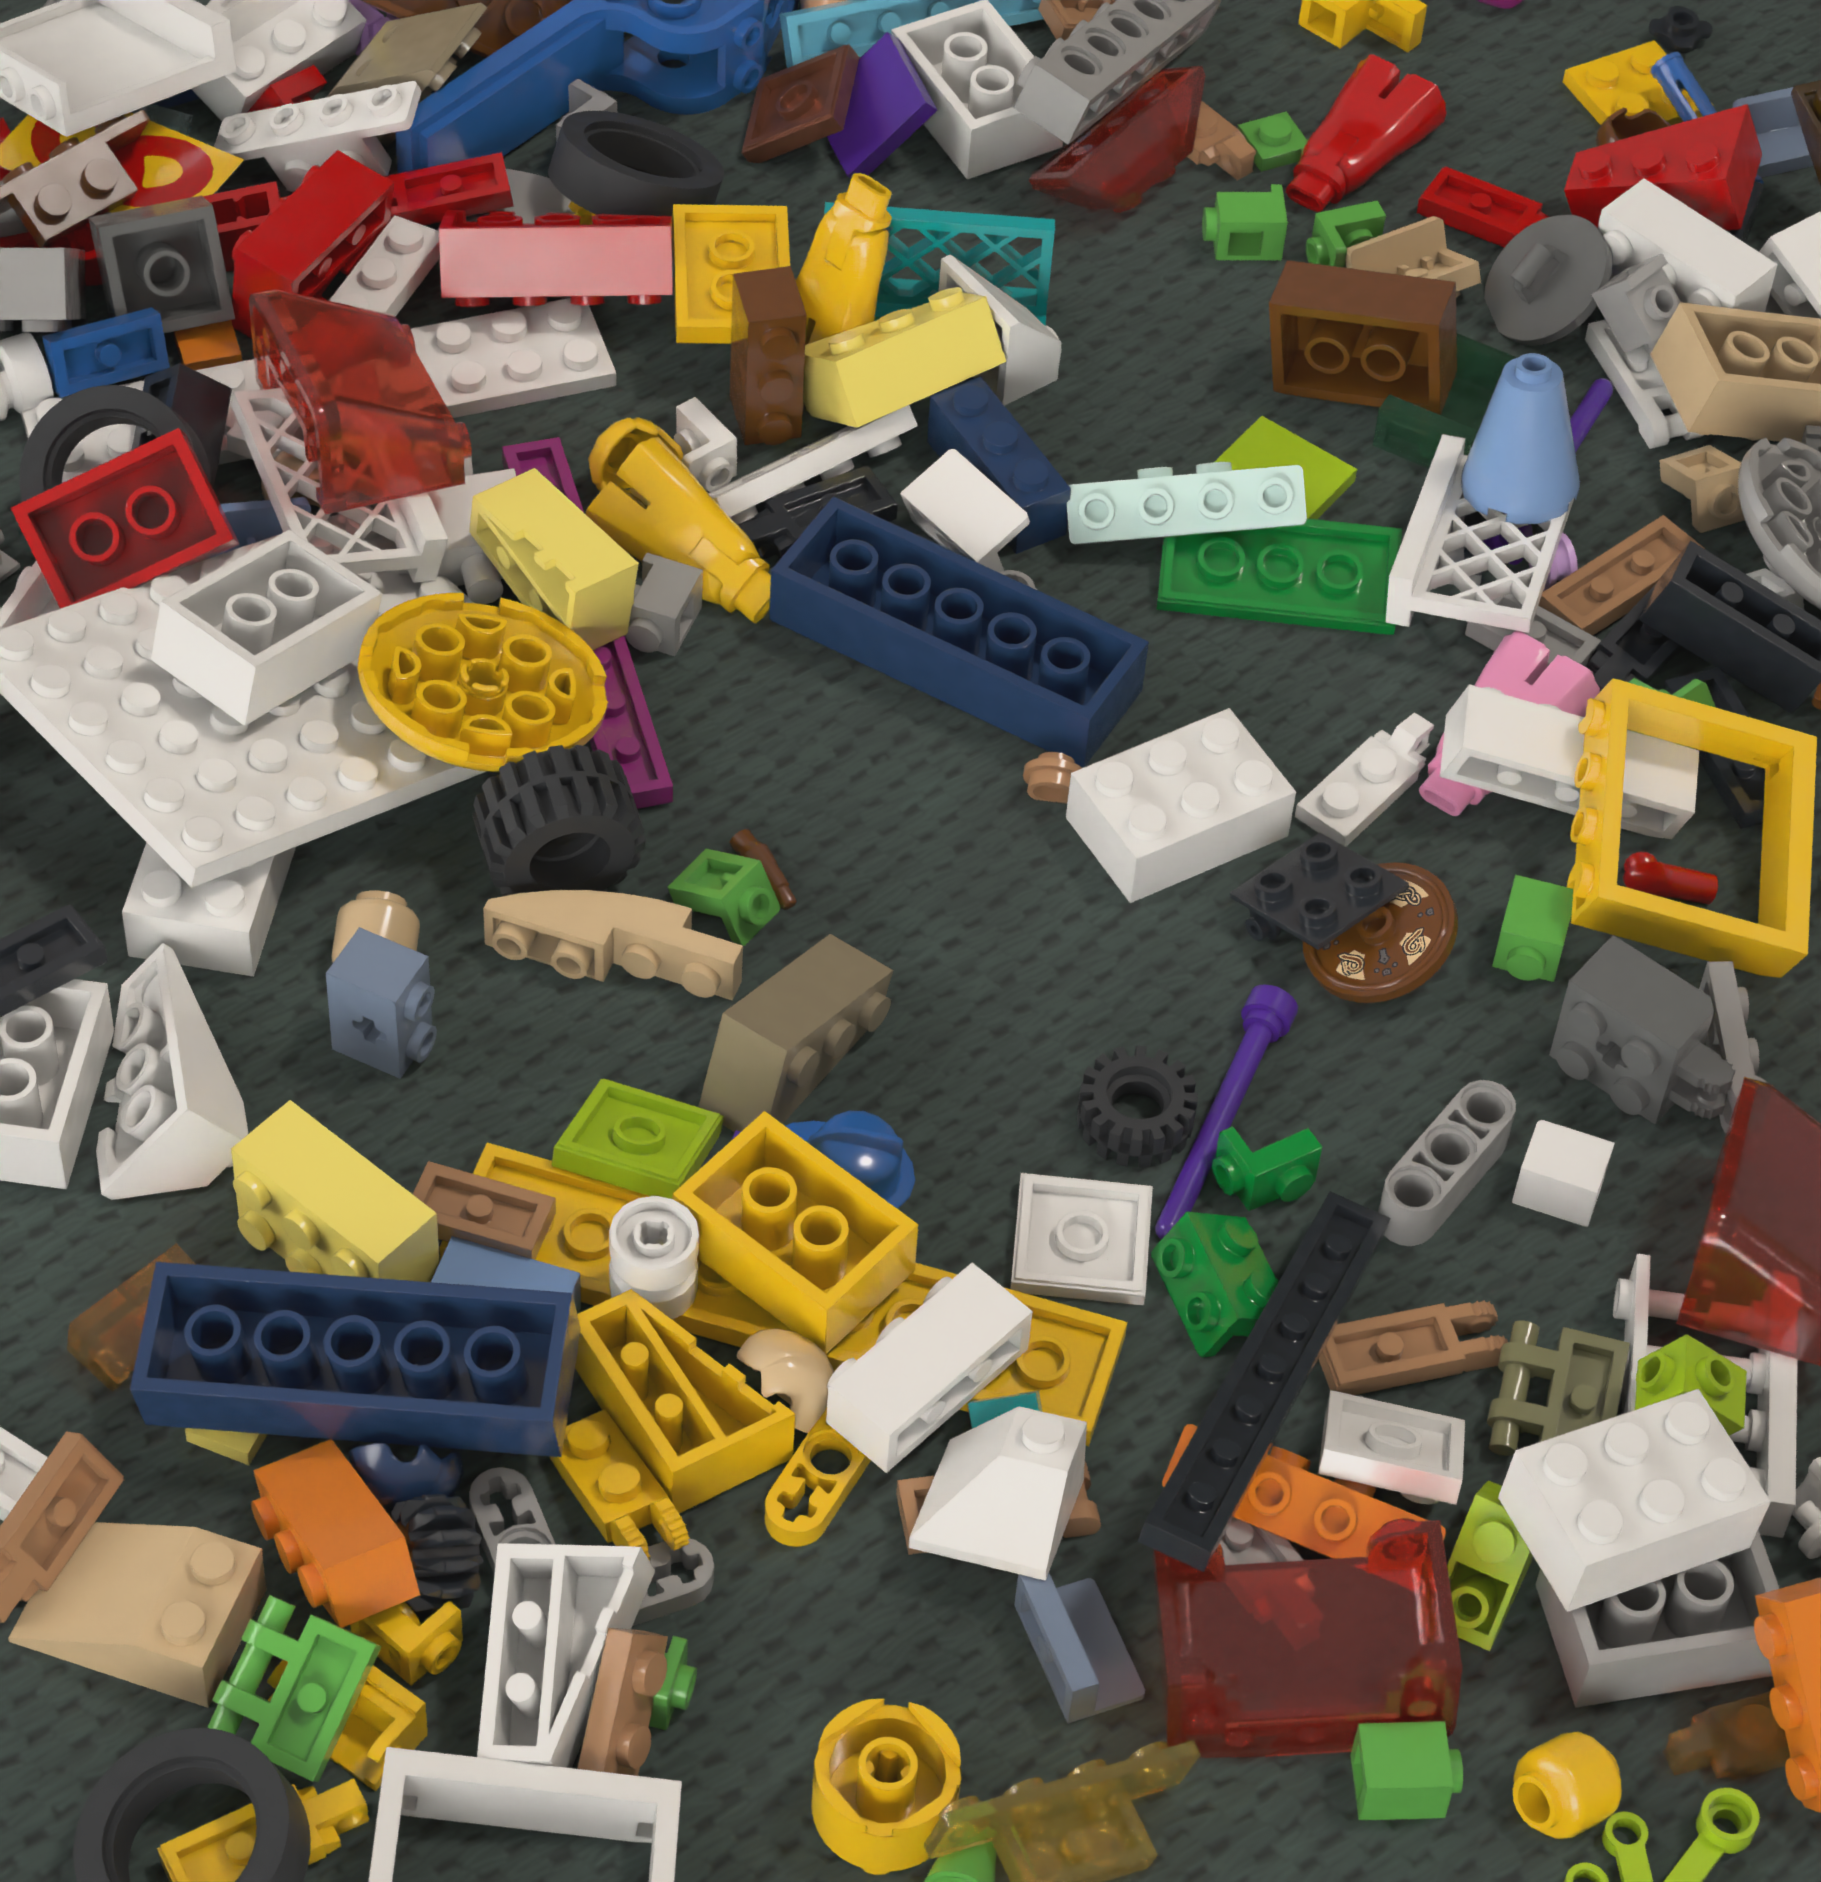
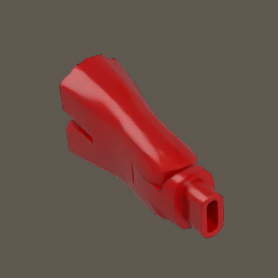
M1373 54L1360 61L1322 123L1307 140L1302 150L1300 161L1294 167V179L1286 187L1288 197L1312 211L1320 212L1329 202L1337 204L1344 195L1346 196L1361 187L1386 164L1420 142L1444 123L1447 114L1446 102L1438 86L1416 74H1407L1399 83L1401 70L1395 64Z

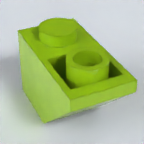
M1489 1480L1475 1494L1424 1622L1488 1651L1491 1650L1534 1557L1498 1498L1502 1486Z

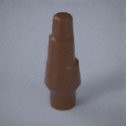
M749 829L736 833L729 842L736 854L760 860L780 907L783 910L794 907L797 900L767 844L757 841Z

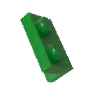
M1186 1212L1154 1247L1151 1253L1156 1268L1200 1357L1215 1356L1233 1335L1248 1337L1279 1283L1258 1243L1257 1234L1249 1225L1246 1217Z

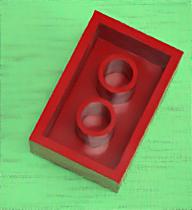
M180 428L11 507L60 609L123 587L127 589L134 588L152 581L157 576L167 575L239 545L237 537L187 435Z

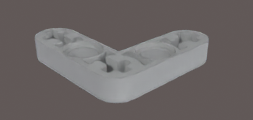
M500 1467L489 1469L479 1474L473 1481L469 1491V1505L476 1517L475 1529L482 1536L481 1544L494 1576L498 1543L556 1545L531 1484L524 1475L514 1469ZM501 1491L507 1500L512 1499V1517L515 1525L504 1530V1520L496 1504H490V1494ZM689 1539L690 1543L675 1551L671 1550L665 1541L648 1547L650 1563L655 1569L651 1583L656 1582V1595L649 1597L647 1590L632 1626L694 1606L708 1596L714 1582V1562L712 1554L706 1546L696 1540ZM682 1562L687 1570H694L693 1581L682 1583L677 1575H671V1564Z

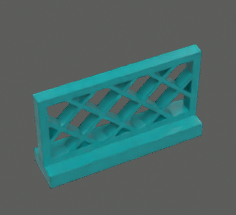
M825 202L824 215L833 207L834 203ZM887 207L886 210L892 217L890 225L885 228L889 232L888 250L895 257L887 261L883 268L874 321L894 311L911 309L929 303L928 298L939 292L940 269L935 271L921 259V257L938 247L947 256L951 254L1026 307L1046 326L1055 219ZM903 228L917 229L925 238L908 248L893 234ZM959 233L976 234L983 242L965 252L951 238ZM1017 237L1042 239L1039 247L1024 256L1008 244ZM996 252L1010 265L992 275L978 262L991 253ZM908 266L922 280L898 279L891 276ZM1023 275L1037 289L1006 287L1004 285Z

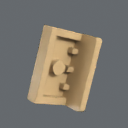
M1435 216L1347 248L1346 268L1456 282V297L1460 295V290L1481 283L1479 262L1447 249L1444 221Z

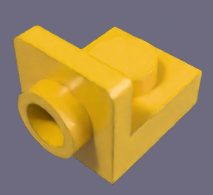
M451 1601L445 1603L423 1624L420 1623L417 1615L405 1602L350 1624L352 1633L382 1646L378 1657L409 1685H413L427 1671L432 1675L444 1671L459 1654L462 1646L461 1642L463 1641L461 1610Z

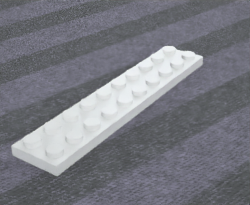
M570 298L547 302L539 306H526L382 334L357 367L374 368L400 428L616 386V371L589 305L571 304ZM288 353L195 370L232 388L219 464L249 459L228 451L227 433L237 421L231 407L233 392L261 390ZM144 380L118 386H127L143 391ZM68 396L46 399L37 407L25 411L21 410V417L28 438L39 420L54 405ZM328 406L320 416L335 425L341 418L336 406ZM129 424L109 425L87 435L76 445L68 457L63 471L62 483L131 451L136 426ZM309 431L302 441L315 440L322 442L324 438Z

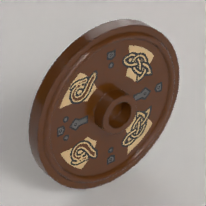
M1407 863L1377 864L1407 881L1409 888L1319 950L1303 941L1305 961L1317 982L1325 990L1347 1001L1359 1003L1382 1002L1395 999L1415 990L1441 968L1450 955L1457 937L1458 913L1448 889L1430 871Z

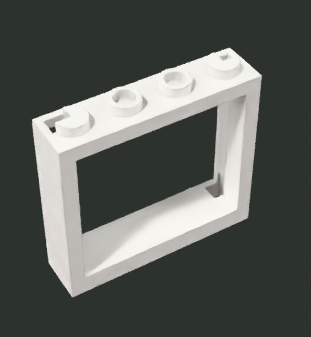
M386 1747L368 1882H392L400 1815L652 1843L649 1882H674L682 1781Z

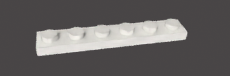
M394 215L261 390L345 384L348 380L350 369L357 368L439 260V231ZM328 406L312 407L309 411L321 416ZM270 410L254 411L258 419L278 429L286 421L284 417ZM236 421L227 433L228 451L253 459L238 421ZM297 425L290 435L302 441L309 430ZM278 448L272 455L273 459L283 450Z

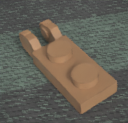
M1476 1301L1473 1304L1469 1302L1445 1307L1444 1303L1337 1324L1319 1357V1362L1330 1391L1358 1395L1461 1374L1463 1371L1468 1372L1498 1366L1501 1347L1509 1342L1507 1338L1505 1339L1504 1336L1500 1337L1499 1335L1461 1342L1458 1340L1457 1336L1491 1330V1327L1496 1325L1495 1322L1498 1321V1315L1490 1301Z

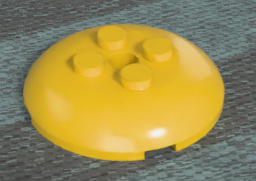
M441 593L411 599L394 606L377 618L369 627L361 644L358 659L359 680L364 696L374 713L401 740L420 752L451 765L479 771L500 772L499 768L508 762L517 763L523 759L522 755L534 750L536 753L547 751L551 746L563 745L564 749H570L575 745L584 746L598 731L605 716L608 701L604 685L607 676L600 660L590 646L574 631L555 618L512 600L500 598L499 607L466 603L464 602V593Z

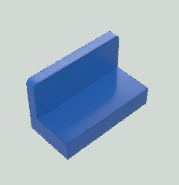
M152 307L42 336L47 360L46 366L53 392L60 398L87 388L110 385L169 368L161 314Z

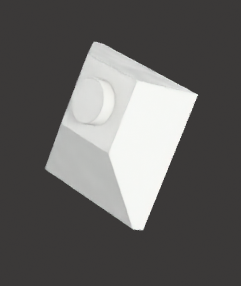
M951 254L942 258L939 292L949 288L960 287L964 293L986 296L1006 359L1005 363L973 377H982L1004 406L1058 380L1062 348L1061 341L1054 330L1049 326H1044L1026 307Z
M1019 1406L950 1439L909 1537V1548L1046 1580L1084 1481L1087 1422Z

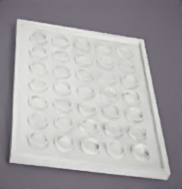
M368 504L364 505V507L373 511V508ZM341 514L329 517L326 522L352 535L361 526V524ZM372 530L363 540L381 550L397 549L394 541ZM315 535L309 541L310 544L326 555L339 554L342 550ZM276 536L202 560L167 575L157 576L152 581L128 589L123 587L0 629V694L191 888L487 772L467 769L437 760L413 748L394 734L374 713L364 696L358 674L359 658L245 726L151 660L160 602ZM407 569L356 574L382 592L377 618L394 606L411 599L441 593H463L445 575H437L436 581L413 583ZM464 594V602L474 603Z

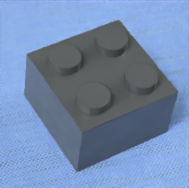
M202 195L89 217L109 318L152 307L161 314L164 333L235 319L213 205Z

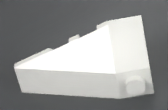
M162 943L121 985L112 1047L125 1053L126 1056L118 1068L116 1078L106 1083L104 1096L106 1102L119 1103L115 1131L107 1127L99 1132L96 1148L101 1194L111 1200L206 1187L226 1167L233 1166L231 1148L248 1135L244 1103L174 950Z

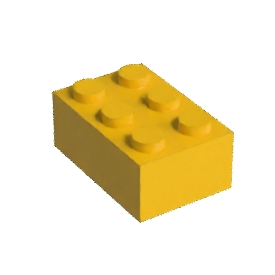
M765 1111L673 1193V1199L687 1207L697 1220L699 1231V1253L697 1258L792 1331L812 1340L825 1354L836 1346L915 1271L918 1224Z

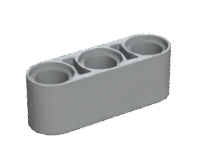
M1478 1080L1467 1084L1391 1169L1385 1180L1378 1213L1391 1218L1384 1235L1394 1243L1404 1246H1415L1426 1242L1503 1154L1516 1112V1101L1508 1089L1501 1084L1487 1080Z

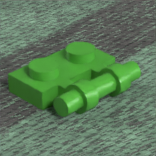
M269 1595L258 1620L250 1619L241 1637V1640L247 1642L229 1682L221 1680L212 1700L218 1703L207 1728L222 1730L236 1735L244 1716L260 1724L251 1744L263 1752L272 1763L312 1782H319L382 1646L314 1615H310L299 1640H296L284 1633L296 1606ZM274 1655L287 1661L288 1664L271 1700L268 1701L255 1693Z

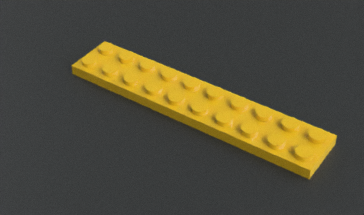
M486 1143L473 1174L555 1197L556 1214L535 1260L579 1272L581 1302L596 1306L611 1299L609 1286V1263L611 1260L609 1230L613 1217L624 1205L638 1198L651 1196L553 1167L552 1161ZM442 1240L440 1245V1261L449 1243ZM697 1258L698 1290L694 1303L683 1315L673 1319L674 1322L689 1333L742 1347L748 1337L760 1330L781 1329L792 1331ZM915 1263V1271L826 1354L834 1372L846 1360L850 1358L858 1360L875 1346L879 1335L891 1321L898 1317L906 1319L923 1305L928 1292L938 1281L945 1277L953 1279L958 1274ZM1005 1288L1033 1311L1028 1350L959 1410L969 1412L968 1403L973 1400L1039 1390L1042 1412L1087 1422L1086 1446H1089L1125 1339L1128 1322Z

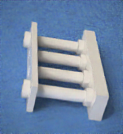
M1637 1254L1629 1280L1618 1279L1613 1306V1317L1625 1320L1624 1341L1630 1343L1623 1378L1621 1415L1635 1410L1638 1360L1662 1348L1647 1345L1648 1316L1746 1329L1748 1337L1759 1338V1353L1752 1352L1749 1359L1722 1355L1747 1371L1746 1392L1758 1394V1410L1751 1409L1748 1416L1745 1415L1744 1429L1729 1437L1734 1442L1745 1443L1746 1450L1757 1452V1467L1749 1468L1771 1500L1758 1529L1760 1535L1783 1538L1796 1505L1798 1276L1771 1272L1763 1297H1752L1750 1303L1649 1289L1650 1255Z

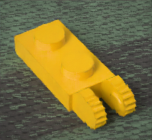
M606 1409L566 1426L562 1456L549 1457L607 1543L613 1541L616 1546L642 1547L649 1559L648 1545L639 1529L651 1523L667 1545L670 1546L671 1550L675 1551L690 1543L682 1516L675 1509L666 1492Z

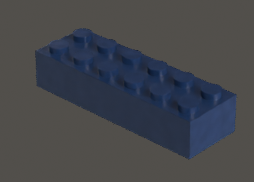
M834 496L771 570L769 620L1049 752L1066 754L1074 759L1075 764L1083 768L1143 689L1149 641Z
M156 1262L130 1390L145 1425L412 1446L425 1444L428 1447L561 1457L581 1329L573 1294L568 1292Z

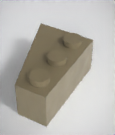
M832 934L826 936L723 1012L698 1107L723 1115V1126L733 1132L736 1130L743 1131L764 1111L783 1124L867 1030L873 1032L881 1025L891 1004V1000L886 997L893 970Z

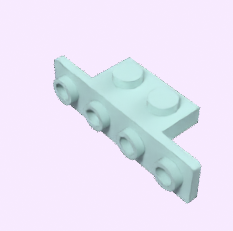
M1213 462L1196 465L1197 474L1173 476L1172 467H1156L1137 470L1138 479L1069 485L1071 496L1067 502L1069 539L1071 543L1077 545L1304 525L1307 521L1303 468L1300 465L1232 471L1231 462Z

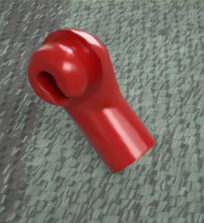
M1642 851L1631 854L1624 863L1625 873L1623 875V882L1627 888L1663 898H1677L1710 905L1716 897L1718 879L1714 874L1657 862L1653 854Z

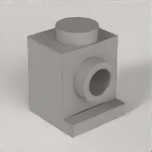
M1663 254L1626 268L1591 294L1624 353L1644 345H1648L1652 352L1681 302L1662 269L1668 263Z
M646 553L642 560V585L635 584L634 604L631 609L628 634H626L628 642L634 648L648 653L659 651L672 656L677 654L702 608L703 570Z

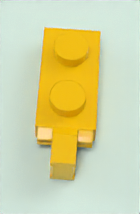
M354 1778L319 1795L314 1786L297 1790L295 1784H292L303 1803L310 1827L311 1844L308 1865L325 1858L326 1854H330L341 1847L342 1844L338 1835L369 1822L367 1803ZM252 1803L161 1844L157 1851L170 1882H235L248 1864L255 1845L257 1824Z

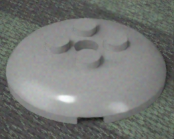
M1785 437L1777 445L1770 444L1767 438L1760 439L1746 452L1739 468L1738 495L1745 522L1756 544L1763 553L1764 562L1770 571L1777 577L1785 580L1800 596L1821 610V453L1810 446Z

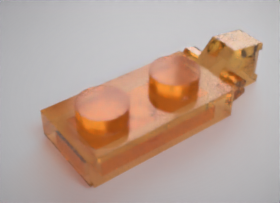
M1770 1691L1711 1707L1702 1713L1694 1715L1692 1717L1693 1720L1690 1721L1692 1726L1669 1734V1741L1665 1751H1663L1674 1776L1711 1766L1716 1778L1731 1777L1732 1781L1783 1767L1786 1764V1760L1791 1758L1785 1730L1778 1725L1771 1709Z

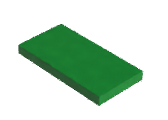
M1307 518L1306 523L1300 526L1163 537L1156 610L1394 635L1396 624L1386 623L1389 575L1401 546L1402 529Z

